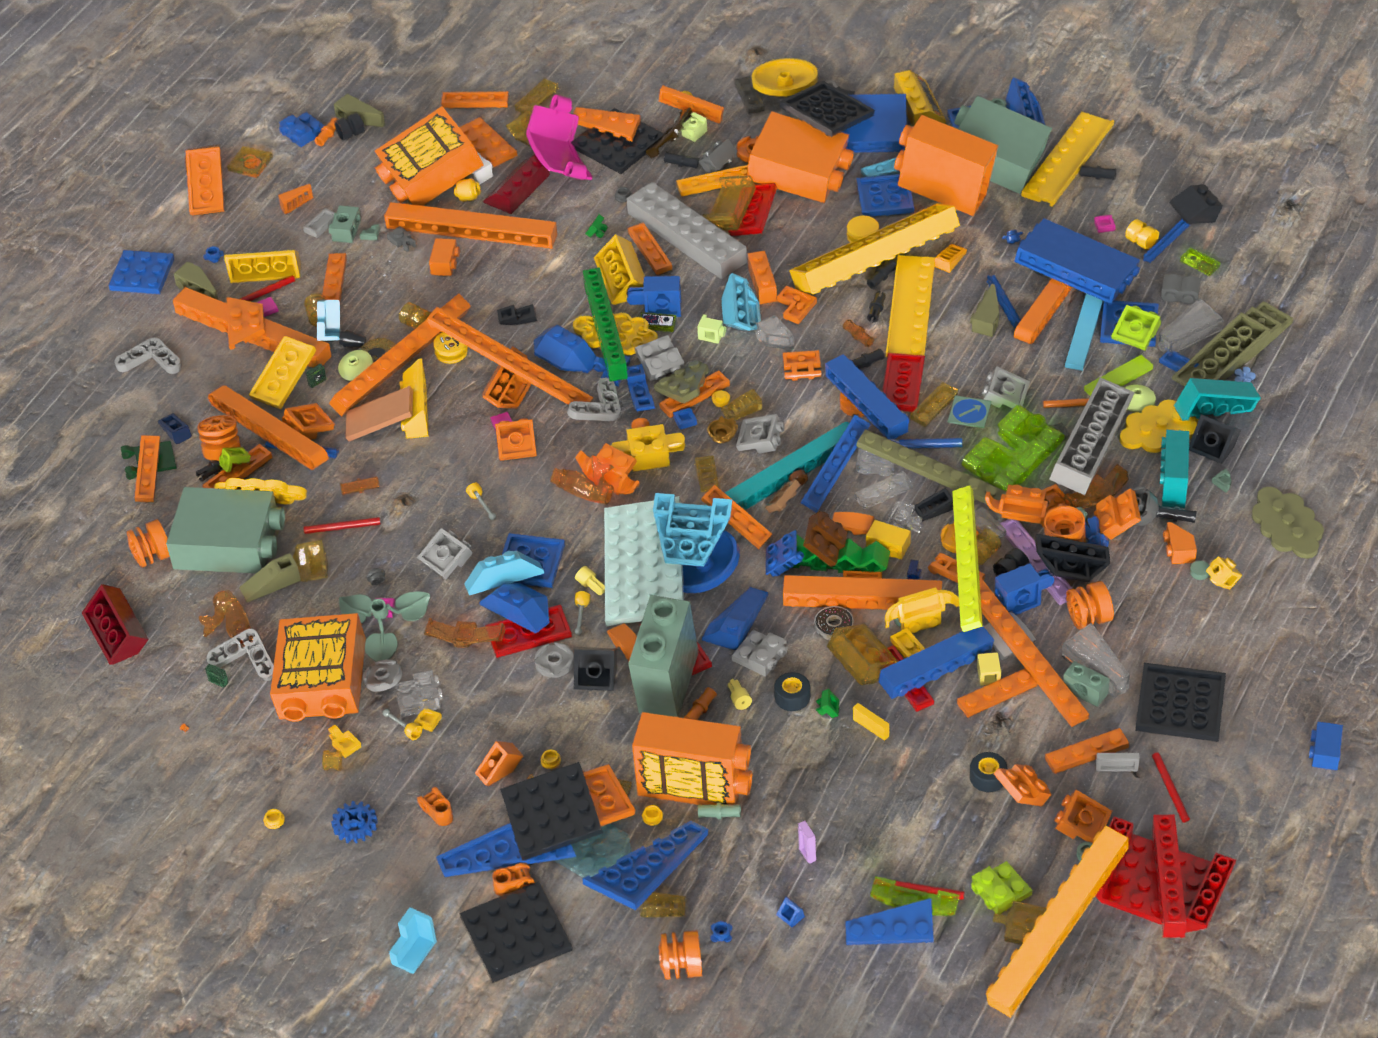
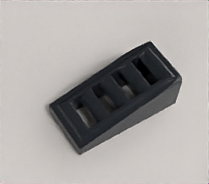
M944 488L912 507L923 522L952 511L953 498L948 490ZM924 508L926 510V513L923 514L921 509Z

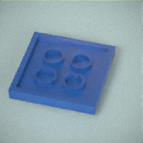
M900 174L856 178L862 216L874 217L914 213L911 191L898 186Z
M123 250L108 285L110 291L160 294L173 264L174 255L171 253Z
M1116 300L1110 304L1104 301L1100 343L1125 344L1112 339L1111 335L1126 305L1131 307L1137 306L1143 311H1151L1158 314V304ZM1156 335L1151 339L1148 346L1155 347Z
M509 533L502 555L507 551H518L538 561L544 570V574L513 583L552 588L564 551L565 540Z

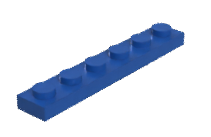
M854 415L802 499L801 504L816 513L818 512L856 450L857 441L864 430H868L871 425L870 423Z

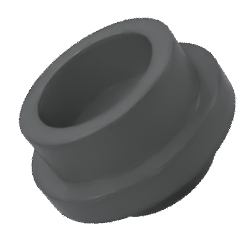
M620 187L615 192V199L622 203L627 202V197L631 196L632 193L627 187Z
M374 568L369 571L366 578L371 585H378L385 580L386 573L383 569Z

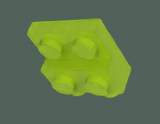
M1126 305L1111 337L1116 341L1146 351L1151 339L1155 337L1161 325L1160 316L1155 312L1143 311L1137 306L1131 307Z
M1007 861L993 869L988 866L972 876V890L975 894L980 895L984 899L987 908L992 909L997 915L1032 895V889Z

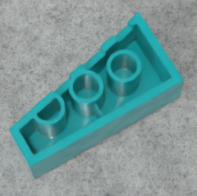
M1190 378L1174 407L1182 421L1189 420V417L1195 416L1197 419H1200L1201 414L1221 416L1225 412L1230 414L1252 412L1261 397L1251 382Z
M1166 430V437H1162L1161 448H1165L1161 449L1160 484H1163L1162 506L1171 508L1177 506L1185 509L1189 469V431Z

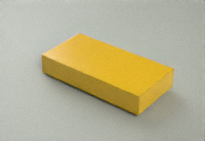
M859 703L853 707L854 721L884 741L889 737V723Z

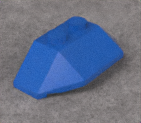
M1013 77L1005 100L1006 108L1045 125L1040 104L1035 95L1029 90L1028 83Z
M558 324L546 329L534 339V355L560 370L588 373L596 365L594 360L597 356L586 341Z
M521 583L503 584L479 602L481 606L534 633L539 632L550 623L547 596Z

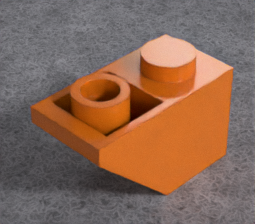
M1167 522L1166 530H1163V540L1168 544L1166 545L1167 557H1170L1171 563L1185 564L1195 562L1197 548L1194 535L1172 522Z

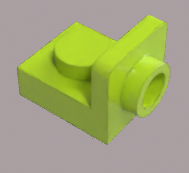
M243 447L223 448L222 454L219 457V464L226 472H231L233 463L250 462L251 455Z

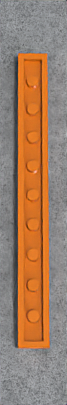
M436 307L428 316L426 321L428 324L569 405L574 401L592 402V396L444 310Z
M979 576L981 610L985 618L1071 727L1088 720L1089 713Z

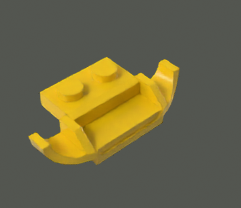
M936 587L901 597L899 602L892 605L886 612L885 627L888 628L889 622L896 618L901 623V630L908 628L911 633L936 627L941 624V612L945 611V604L951 603L958 607L959 597L948 590H937Z

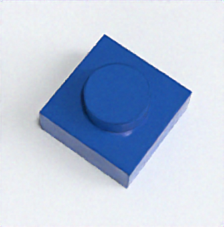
M691 408L673 412V418L680 430L697 425V419Z

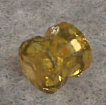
M336 750L335 752L323 751L322 766L324 771L329 769L341 771V750Z

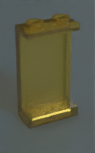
M750 175L720 177L721 190L711 213L703 214L702 216L723 231L738 230L756 190Z

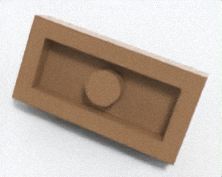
M796 479L785 483L765 506L766 510L769 513L783 510L787 506L786 502L797 494L796 490L799 488L800 483Z

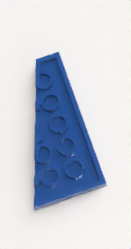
M689 821L670 831L669 836L663 839L657 838L653 840L652 845L646 848L642 846L618 859L617 863L613 866L599 869V873L592 877L589 875L584 877L583 885L637 910L708 836V828Z
M511 823L436 856V859L444 877L506 868L519 863L533 864L576 857L570 844L522 861Z

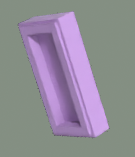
M806 821L798 824L799 850L810 864L816 861L815 835Z

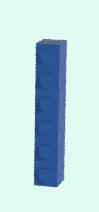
M843 354L825 363L826 377L887 439L892 441L908 432V416L902 413L897 405L891 402L883 391L881 392L875 383L870 381L864 372L854 365L851 359H848Z
M983 626L966 632L962 631L880 671L879 683L891 699L904 696L913 688L918 689L931 680H937L948 672H954L965 664H971L977 659L978 654L991 653L994 639Z

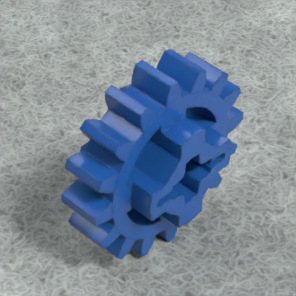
M352 801L350 806L345 803L344 809L337 808L338 814L332 815L333 821L331 823L334 834L338 835L339 840L345 838L346 843H349L351 840L357 843L360 838L365 841V836H372L371 830L377 829L376 824L378 820L375 810L371 809L369 804L364 807L362 801L358 805H355V802Z

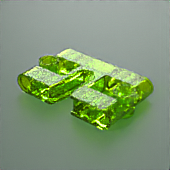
M1018 404L998 423L1000 430L997 432L1015 450H1010L1001 443L984 437L964 457L961 465L979 477L981 481L1007 491L1008 485H1021L1062 443L1065 434L1052 425H1048L1043 415L1033 414Z

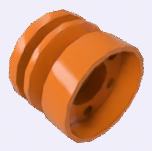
M228 415L212 416L204 419L197 425L199 438L202 441V453L205 459L219 461L223 448L241 447L240 438L237 435V423L234 417Z
M1058 506L1051 509L1044 518L1045 535L1086 543L1085 517L1083 513L1071 506Z
M158 519L145 524L147 533H143L140 527L135 528L137 537L132 529L126 532L130 551L141 568L147 566L145 557L150 565L154 563L153 554H156L160 561L170 557L166 545L168 538Z
M1102 581L1087 584L1086 590L1081 586L1076 589L1067 590L1066 602L1068 611L1077 629L1082 630L1086 626L1092 627L1094 620L1097 624L1113 620L1114 609L1112 599L1106 585Z
M698 930L684 931L682 942H678L676 933L672 932V943H667L666 933H661L659 956L660 967L665 980H670V969H675L676 979H679L681 968H685L688 978L702 977Z

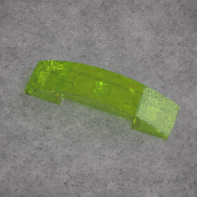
M877 876L874 878L870 896L894 908L931 898L932 916L955 915L960 896L940 890L935 895L896 886L895 880Z

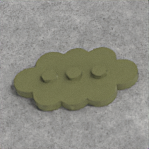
M1274 487L1260 489L1257 494L1258 504L1252 509V519L1261 525V534L1271 538L1272 546L1278 551H1293L1298 557L1305 559L1316 556L1319 549L1318 541L1323 537L1324 528L1320 522L1314 520V511L1305 507L1303 499L1297 494H1282Z

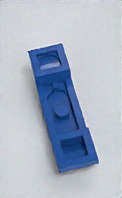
M642 364L627 366L628 379L626 380L635 410L638 412L655 409Z

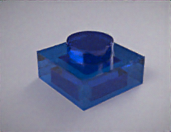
M911 559L907 579L920 580L922 569H919V561Z

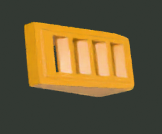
M950 244L935 257L934 267L950 273L967 253V249Z

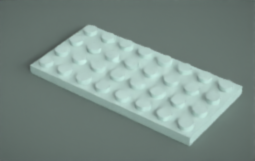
M679 496L675 497V503H681ZM654 500L604 508L606 626L642 621L650 594L684 600L683 565L664 562L653 513Z

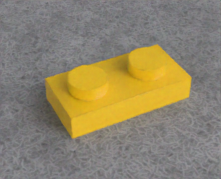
M908 628L890 636L891 643L904 658L925 649Z

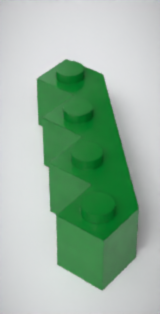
M797 535V551H801L804 554V558L792 568L799 569L800 566L811 567V570L816 571L835 569L838 570V573H843V571L882 572L887 569L890 551L877 541L865 548H861L848 538L846 539L845 547L839 550L837 564L830 567L803 546L804 539Z

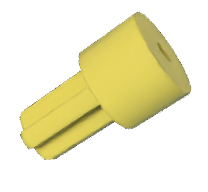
M584 566L577 572L575 579L584 587H590L600 596L605 593V585L596 578V574L590 568Z
M731 679L730 683H728V688L731 692L733 704L739 710L748 708L752 703V698L748 691L740 685L738 680Z

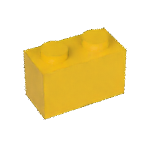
M874 520L866 534V546L877 541L890 551V557L902 560L911 544V531Z

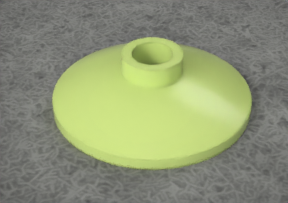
M364 350L351 351L340 360L338 365L339 374L343 379L352 381L373 364V359Z
M1137 384L1124 387L1135 392L1127 409L1128 411L1142 412L1144 407L1155 404L1156 396L1150 388Z

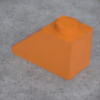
M496 741L475 774L486 786H490L512 773L523 758V754L513 743Z

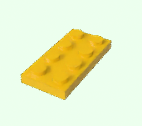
M284 336L249 393L250 398L282 409L315 354V347Z

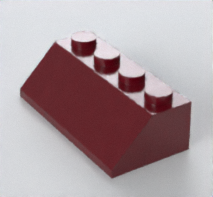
M534 154L522 161L483 200V203L512 214L550 176V171L542 165Z
M101 584L82 611V615L108 663L114 665L139 654L149 639L121 589Z

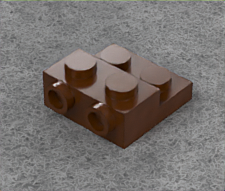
M819 511L809 517L803 546L832 567L837 564L839 550L845 547L848 532L841 523L830 519L827 512Z

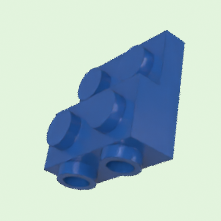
M307 112L297 118L294 115H290L279 122L281 134L287 136L300 147L313 141L321 133L322 127L325 126Z

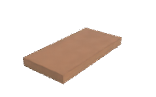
M408 386L347 411L345 438L348 441H352L411 417L413 389Z

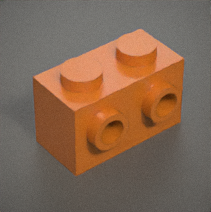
M435 238L429 260L431 275L452 276L453 269H456L457 266L456 257L460 255V247H457L456 239Z

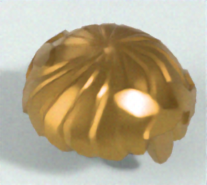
M720 416L718 420L712 421L709 424L707 432L714 442L724 444L734 438L738 425L733 417L727 419Z

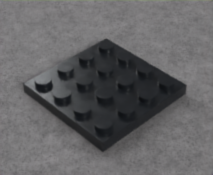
M825 81L781 100L779 106L786 110V112L793 114L800 120L812 125L813 128L819 129L831 137L873 117L875 113L874 109Z
M615 108L611 110L612 112L615 111L623 113ZM640 121L633 141H628L627 137L624 136L620 138L613 136V133L608 131L605 133L600 132L598 128L593 127L584 131L571 144L574 145L579 153L622 174L645 156L646 150L652 148L664 133Z
M1144 662L1135 731L1219 742L1226 673Z
M580 762L500 789L522 861L603 833Z
M539 881L460 913V918L492 983L572 951V945Z

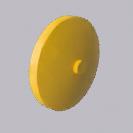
M794 58L768 61L758 66L752 73L753 87L757 91L770 96H792L815 85L818 81V71L812 63Z

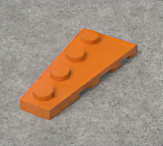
M576 107L573 113L579 116L577 125L590 129L595 127L603 133L608 131L613 133V136L619 138L624 136L627 137L628 141H633L641 121L640 115Z

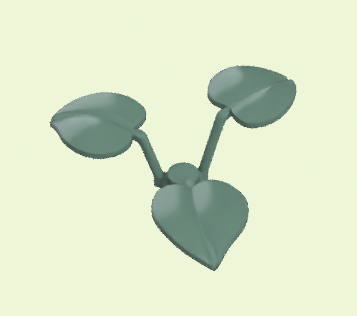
M426 592L405 593L395 601L398 610L391 607L390 604L386 605L382 599L371 601L368 596L361 594L339 597V606L342 614L358 613L361 624L365 622L366 617H371L372 614L378 620L380 634H371L365 641L367 655L377 662L389 660L395 654L398 647L397 638L393 633L384 634L382 619L387 617L388 610L396 614L401 613L403 619L407 621H417L427 611L430 594Z

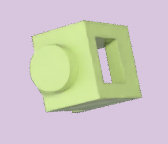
M693 112L691 117L682 124L684 127L681 131L682 136L694 142L707 132V118Z
M703 314L697 326L698 339L719 344L721 338L726 334V327L723 326V321L707 318V315Z

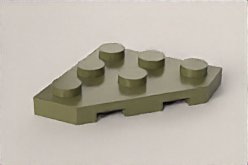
M693 361L689 363V366L676 370L671 376L660 379L658 383L654 384L655 391L685 404L699 396V388L703 387L706 380L705 375L709 372L708 366L700 361Z

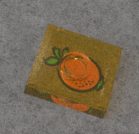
M242 146L228 164L227 169L230 172L258 178L272 160L273 154Z

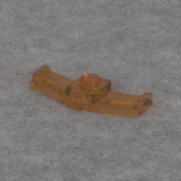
M1116 464L1104 479L1098 474L1095 475L1085 495L1079 492L1067 493L1064 495L1063 500L1075 508L1094 506L1109 495L1114 497L1129 480L1128 472L1119 464Z
M429 618L424 635L453 643L454 647L466 648L474 643L502 641L505 627L503 623H499L496 626L477 628L476 622L457 621L454 627Z

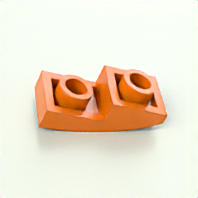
M834 512L832 520L841 523L846 531H851L853 535H862L868 533L875 518L874 516L862 513Z
M623 623L608 630L607 633L615 647L621 648L629 662L637 636Z

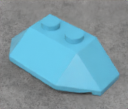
M733 273L728 278L721 298L723 324L738 330L751 331L760 329L759 301L754 291L749 287L748 280Z
M507 551L503 555L490 556L479 561L466 580L465 588L469 595L500 587L506 583H513L544 574V570L538 561L518 551Z

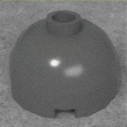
M1136 487L1132 490L1136 493L1141 521L1134 526H1145L1157 516L1159 503L1151 491L1145 487Z

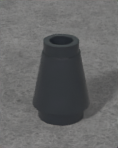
M349 330L341 331L339 345H343V347H365V336Z

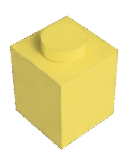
M998 653L978 654L977 670L980 686L989 685L1001 679Z

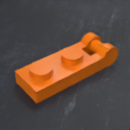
M939 553L935 558L936 561L929 564L928 570L933 574L938 573L958 583L957 560ZM979 571V576L984 581L985 574Z

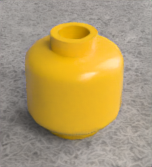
M472 178L459 180L456 187H454L455 196L462 202L476 200L481 192L479 183Z

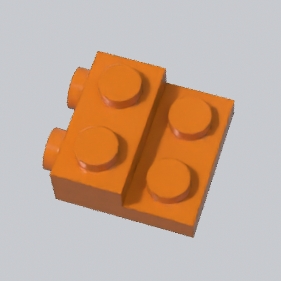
M317 403L285 408L282 422L310 440L316 439L319 432L334 430V422Z
M522 418L514 422L501 421L499 424H495L500 461L537 456L532 419Z
M1130 488L1116 498L1109 495L1096 504L1094 515L1099 519L1100 534H1104L1112 540L1141 521L1134 490Z
M1015 764L1012 769L998 768L994 773L996 778L1018 803L1042 807L1052 795L1047 784L1037 778L1034 769L1029 765Z
M1075 790L1071 795L1067 794L1061 804L1064 806V810H1060L1054 819L1057 822L1055 829L1072 839L1078 836L1087 842L1094 843L1093 839L1096 833L1102 831L1107 825L1112 810Z

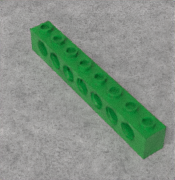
M601 269L582 270L584 288L609 381L628 379L626 359Z

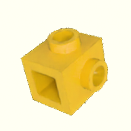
M1218 556L1210 563L1206 570L1211 576L1209 579L1215 585L1229 590L1242 577V574L1235 567L1236 563L1228 557L1225 559Z

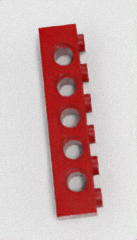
M1175 814L1153 815L1152 835L1163 938L1185 937L1187 922Z

